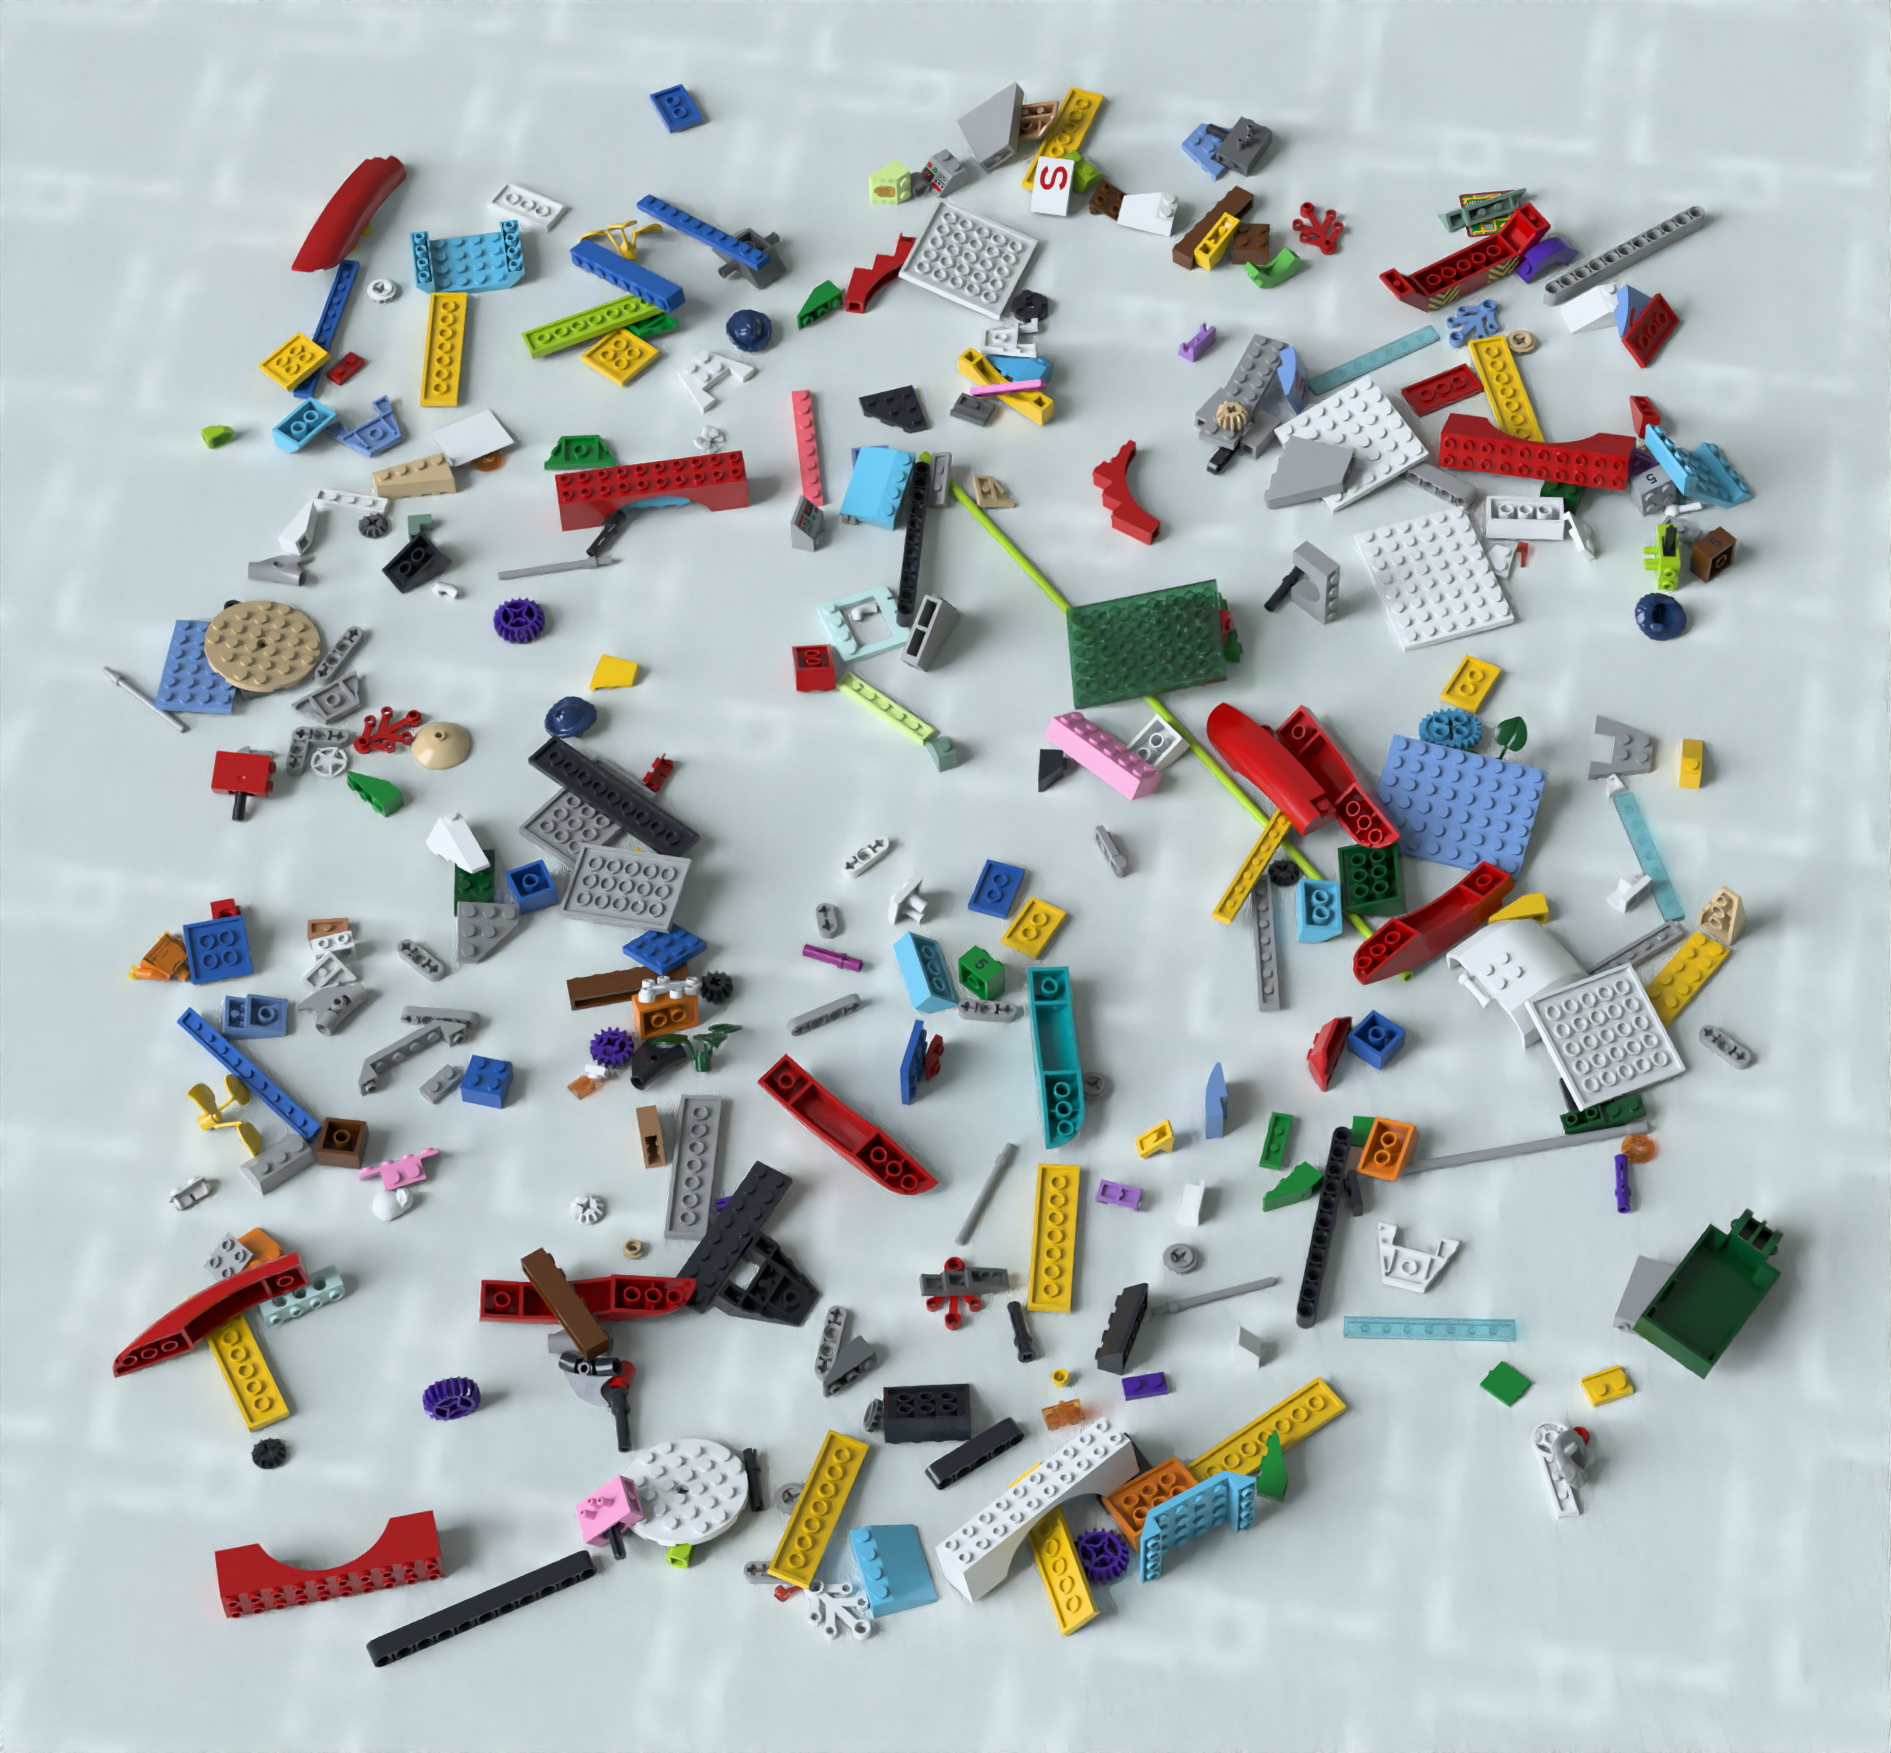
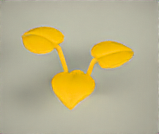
M628 220L621 224H613L607 227L608 230L586 233L580 238V242L599 235H608L617 248L618 253L623 258L634 261L637 259L635 251L637 249L636 236L653 231L663 233V228L660 224H651L632 232L633 244H631V241L627 242L624 228L637 224V220ZM621 230L624 243L620 244L621 248L610 231Z
M227 1075L224 1079V1084L232 1097L219 1108L216 1107L217 1104L215 1103L213 1091L206 1084L199 1083L193 1086L186 1096L193 1099L205 1112L197 1118L199 1127L203 1131H208L213 1127L217 1130L220 1127L237 1125L236 1128L240 1138L254 1157L257 1156L260 1152L262 1141L259 1132L251 1123L246 1122L244 1124L242 1121L220 1123L222 1120L220 1111L235 1099L241 1106L248 1104L250 1095L245 1084L236 1075Z

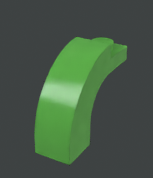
M1284 247L1279 255L1269 264L1257 266L1248 261L1244 268L1248 271L1247 275L1259 288L1269 289L1291 278L1304 264V261L1294 251Z

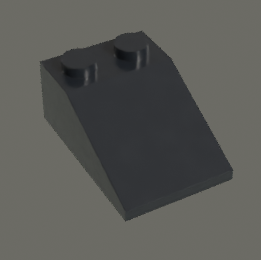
M421 530L382 571L396 588L404 594L438 576L452 560L430 536Z

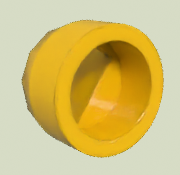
M1057 1369L1052 1373V1380L1057 1387L1063 1388L1069 1384L1070 1376L1067 1370Z

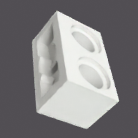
M351 930L311 940L316 962L328 950L342 963L358 960Z

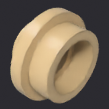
M629 1239L623 1245V1254L628 1259H637L644 1252L643 1244L637 1239Z

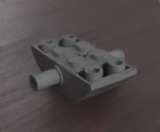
M746 228L732 235V237L770 256L771 261L758 271L712 248V251L726 262L725 265L718 268V273L722 278H726L734 271H737L759 290L787 271L773 247L774 244L780 241V237L775 232L762 238L753 229Z

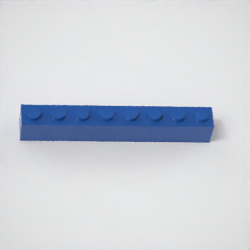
M584 239L570 249L571 259L575 266H579L600 279L610 282L612 285L645 300L661 310L672 313L686 302L682 287L588 239Z

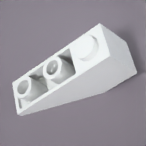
M313 500L308 502L278 536L283 551L301 556L312 544L318 518V512Z

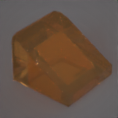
M582 1075L567 1086L579 1100L596 1090L595 1082L585 1075Z

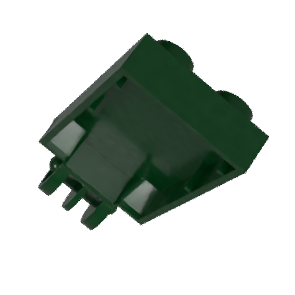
M1749 1208L1743 1212L1739 1219L1731 1221L1730 1226L1732 1229L1728 1235L1710 1223L1632 1328L1633 1331L1641 1335L1649 1343L1658 1347L1703 1380L1781 1275V1272L1768 1264L1766 1260L1770 1255L1774 1256L1778 1253L1777 1245L1785 1233L1779 1229L1773 1232L1766 1227L1768 1223L1766 1220L1760 1223L1752 1217L1754 1212Z

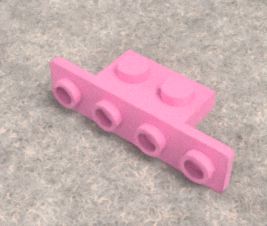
M431 1147L422 1150L420 1155H405L401 1161H386L379 1168L367 1167L362 1169L359 1179L362 1181L381 1175L385 1190L389 1191L424 1181L426 1176L421 1162L440 1156L439 1149L434 1150Z

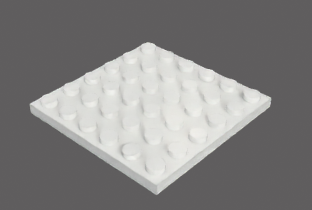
M939 197L898 276L999 320L1037 246L1038 240Z
M1370 375L1363 377L1274 429V434L1283 446L1289 440L1290 435L1354 450L1357 460L1344 492L1322 497L1333 513L1429 458L1428 451Z
M1630 962L1534 997L1524 1003L1580 1112L1597 1104H1603L1671 1078L1686 1070Z

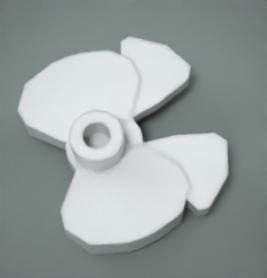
M704 425L701 430L702 437H696L694 445L703 451H707V453H715L718 451V448L711 441L723 443L724 437L715 427Z

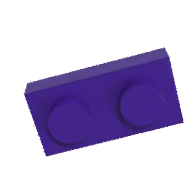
M1164 1372L1127 1377L1121 1380L1125 1401L1168 1394Z

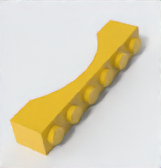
M972 347L968 348L958 357L959 373L979 386L1011 383L996 371L983 354ZM1028 391L994 395L1040 426H1043L1054 416V401L1041 392Z

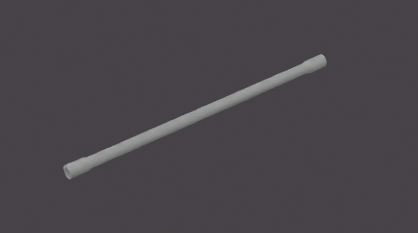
M1646 1121L1625 1126L1409 1162L1401 1175L1616 1137L1648 1133Z

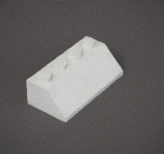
M1487 496L1486 538L1563 540V498Z

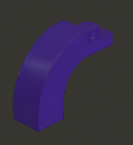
M1549 238L1531 248L1524 255L1526 260L1515 272L1527 284H1530L1549 264L1561 262L1567 266L1579 252L1564 238Z

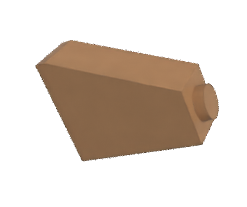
M656 1105L636 1108L645 1169L666 1166Z

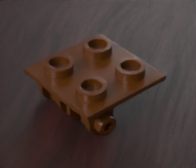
M1102 178L1088 203L1090 204L1089 212L1095 215L1101 211L1117 222L1123 198L1127 194Z

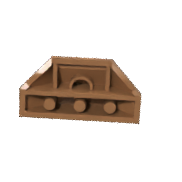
M1059 101L1023 105L1018 141L1041 139L1057 118Z

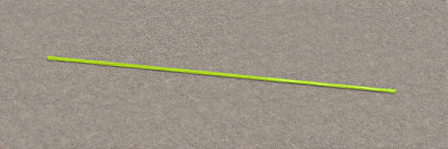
M924 451L919 456V459L928 463L931 469L932 456L928 451ZM950 477L949 490L1151 708L1190 744V750L1265 829L1270 820ZM1285 837L1280 847L1306 875L1313 880H1325ZM1341 898V912L1343 913V910H1342V898ZM1343 913L1366 939L1374 934L1357 914ZM1409 969L1398 975L1404 981H1408L1412 978L1413 972Z

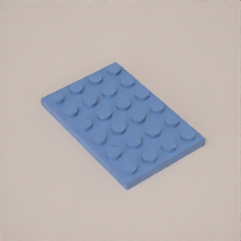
M176 619L154 704L155 710L232 714L238 687L226 682V678L212 670L204 651L205 634L211 621Z

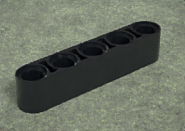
M1008 1417L930 1464L926 1468L925 1474L937 1490H943L1023 1440L1025 1434L1011 1417Z

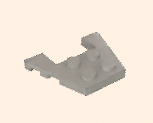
M1597 715L1595 734L1615 736L1611 764L1591 761L1588 780H1596V777L1601 776L1609 778L1614 773L1616 775L1624 774V776L1649 773L1654 737Z

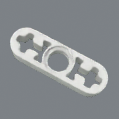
M877 836L844 860L842 863L843 876L849 879L855 878L885 856L889 851L888 839L883 836ZM864 854L871 856L868 860H862L860 857Z

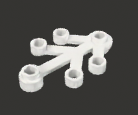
M658 976L657 984H655V980L644 979L642 980L641 991H639V1001L651 1003L655 1001V995L670 992L671 998H682V989H684L687 995H696L697 992H700L702 982L698 981L696 977H688L685 981H670L668 976Z
M813 1578L808 1590L804 1589L805 1595L811 1599V1611L808 1615L809 1623L812 1626H818L822 1622L821 1613L819 1612V1601L821 1600L826 1605V1626L824 1628L826 1639L833 1640L837 1637L835 1614L853 1629V1634L857 1639L869 1637L871 1633L869 1622L863 1619L856 1620L844 1609L845 1607H856L859 1611L867 1610L869 1607L867 1597L848 1598L853 1594V1586L849 1582L825 1584L822 1580ZM817 1588L819 1591L813 1592L812 1589ZM849 1588L850 1591L844 1592L843 1589ZM840 1593L845 1598H832L828 1594ZM862 1601L866 1603V1604L863 1605V1606H860V1605L858 1604L859 1602H862ZM813 1616L819 1617L817 1620L811 1619ZM833 1630L834 1633L828 1634L827 1631ZM859 1630L866 1631L865 1633H858Z

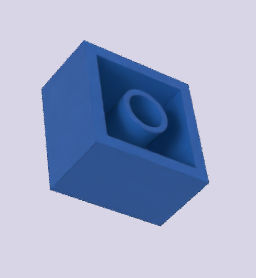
M543 859L505 872L507 887L515 904H519L521 916L558 903L556 886Z
M1372 1010L1348 1035L1347 1050L1380 1071L1405 1045L1406 1031L1375 1010Z
M472 1055L460 1087L462 1101L502 1109L514 1077L512 1062Z

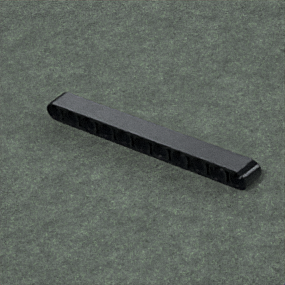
M923 461L915 464L911 485L896 623L903 628L910 627L913 624L930 479V465Z
M1344 1126L1337 1127L1333 1132L1301 1285L1296 1323L1303 1329L1311 1328L1316 1320L1348 1164L1352 1132Z
M587 1550L576 1552L377 1637L367 1643L366 1649L375 1667L386 1666L587 1580L597 1573V1568Z

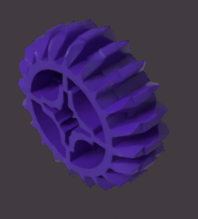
M520 597L518 600H514L512 598L510 602L505 601L504 605H499L498 610H495L493 618L494 629L504 641L509 640L511 644L514 641H517L518 644L520 641H524L527 644L528 639L534 641L535 636H539L540 631H543L545 625L544 611L534 600L529 601L528 598L522 600Z
M460 1376L456 1378L450 1377L449 1379L443 1378L440 1382L435 1381V1384L429 1385L428 1389L424 1390V1395H422L426 1414L430 1418H435L436 1420L443 1419L444 1421L461 1418L462 1416H467L468 1413L475 1412V1409L479 1407L481 1402L477 1383H474L473 1379H468V1377L461 1378Z
M1094 1527L1092 1533L1086 1530L1084 1536L1079 1535L1077 1541H1074L1088 1583L1094 1580L1095 1585L1099 1581H1103L1104 1585H1106L1108 1579L1114 1583L1115 1576L1121 1578L1122 1571L1127 1570L1129 1548L1126 1547V1541L1121 1540L1120 1534L1114 1536L1112 1529L1107 1533L1104 1527L1101 1531H1097ZM1108 1547L1113 1549L1118 1557L1113 1556V1553L1108 1551ZM1082 1555L1091 1561V1565L1085 1562Z

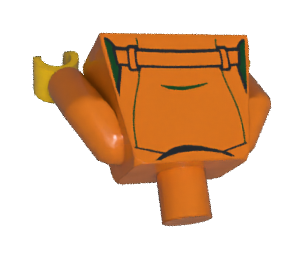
M165 931L164 936H158L159 941L142 958L139 965L141 968L138 969L136 965H132L131 969L133 972H127L129 978L134 981L144 978L169 982L176 975L184 982L191 972L183 966L188 958L183 940L170 935L169 931Z

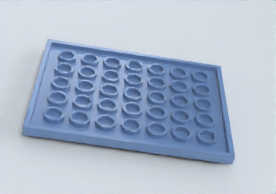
M1394 734L1377 794L1402 836L1398 840L1402 855L1468 871H1473L1479 864L1486 861L1510 874L1513 881L1518 882L1548 771Z

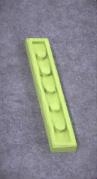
M848 671L836 682L838 689L920 745L924 746L926 741L936 735L935 729Z

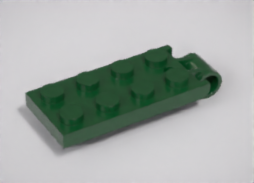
M495 849L482 850L490 863V867L471 874L458 867L457 863H455V917H457L459 901L495 903Z

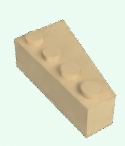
M443 452L371 473L377 497L395 500L404 499V496L410 495L415 498L421 497V494L432 493L435 496L440 495V492L456 493L454 477Z

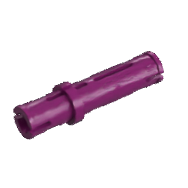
M805 944L803 948V956L836 965L840 969L846 968L859 973L863 966V960L849 957L846 953L839 954L809 944Z

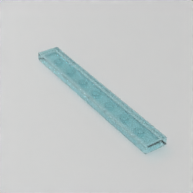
M1428 325L1309 379L1308 389L1315 397L1440 341V335L1431 325Z
M1628 792L1613 796V803L1644 875L1647 874L1652 878L1651 892L1664 922L1684 920L1685 914L1633 793Z
M1344 1316V1338L1516 1341L1515 1319Z

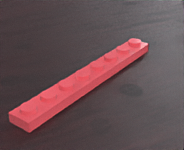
M810 389L791 391L803 496L817 507L823 506Z

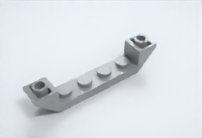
M434 1020L365 1059L358 1081L360 1094L363 1097L368 1093H373L380 1087L379 1078L376 1073L384 1071L390 1065L402 1061L408 1055L418 1052L421 1048L436 1042L441 1037L444 1038L450 1048L456 1044H461L468 1038L466 1026L462 1023Z

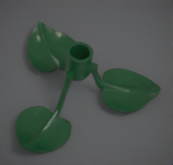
M1517 716L1504 720L1496 727L1494 733L1495 740L1499 745L1504 746L1499 758L1496 757V759L1502 760L1507 748L1517 752L1526 744L1527 727L1522 717ZM1463 750V751H1466V752H1471V753L1479 754L1478 752H1476V751H1474V750Z
M728 1023L715 1024L708 1027V1031L713 1033L694 1035V1040L704 1043V1049H698L696 1054L688 1040V1036L684 1034L660 1036L652 1041L651 1046L654 1044L677 1045L684 1043L690 1050L691 1059L695 1060L696 1071L709 1072L712 1070L711 1058L713 1057V1047L718 1049L720 1044L728 1038V1033L741 1030L743 1026Z

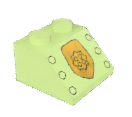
M896 159L870 175V202L872 204L898 205L902 201L907 200L911 196L910 170Z

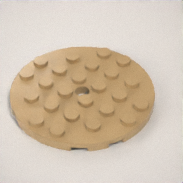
M267 600L247 601L225 609L209 624L204 641L205 655L212 670L226 678L225 681L233 686L255 692H273V689L282 687L288 689L299 684L301 679L309 677L316 668L321 649L319 633L304 614L286 604ZM263 642L266 645L265 648H261L258 646L260 644H263Z

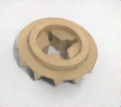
M1524 330L1513 331L1506 338L1512 353L1518 352L1519 355L1522 352L1527 354L1529 351H1533L1536 343L1535 337Z

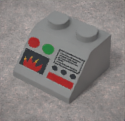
M947 149L933 155L921 171L924 180L929 185V191L937 199L939 197L943 198L968 184L967 169Z
M801 495L790 523L792 548L814 552L816 545H819L821 542V531H825L826 528L823 511L805 496Z

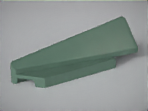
M1526 188L1440 214L1438 217L1449 232L1464 224L1470 226L1514 211V209L1519 207V201L1526 192Z

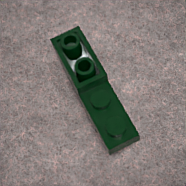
M1637 1095L1600 1107V1104H1597L1582 1112L1578 1109L1559 1116L1565 1134L1572 1135L1625 1126L1628 1124V1121L1647 1116L1641 1095Z

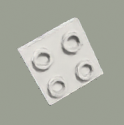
M917 874L912 879H908L904 883L903 889L899 893L895 892L890 899L891 906L888 909V921L893 925L905 914L919 924L926 917L927 913H925V910L928 908L929 903L919 897L923 879Z

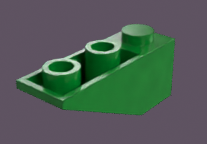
M830 280L813 289L797 316L799 330L843 305L842 291Z
M351 771L346 772L349 788L352 791L356 790L364 802L368 801L375 812L381 813L385 818L404 805L402 793L389 781Z
M1306 1161L1300 1166H1295L1286 1179L1282 1178L1274 1190L1268 1191L1264 1195L1262 1211L1268 1212L1310 1199L1322 1188L1324 1175Z
M1274 1430L1272 1435H1268L1266 1441L1268 1452L1261 1459L1260 1468H1262L1261 1477H1256L1257 1496L1283 1503L1289 1481L1277 1430Z

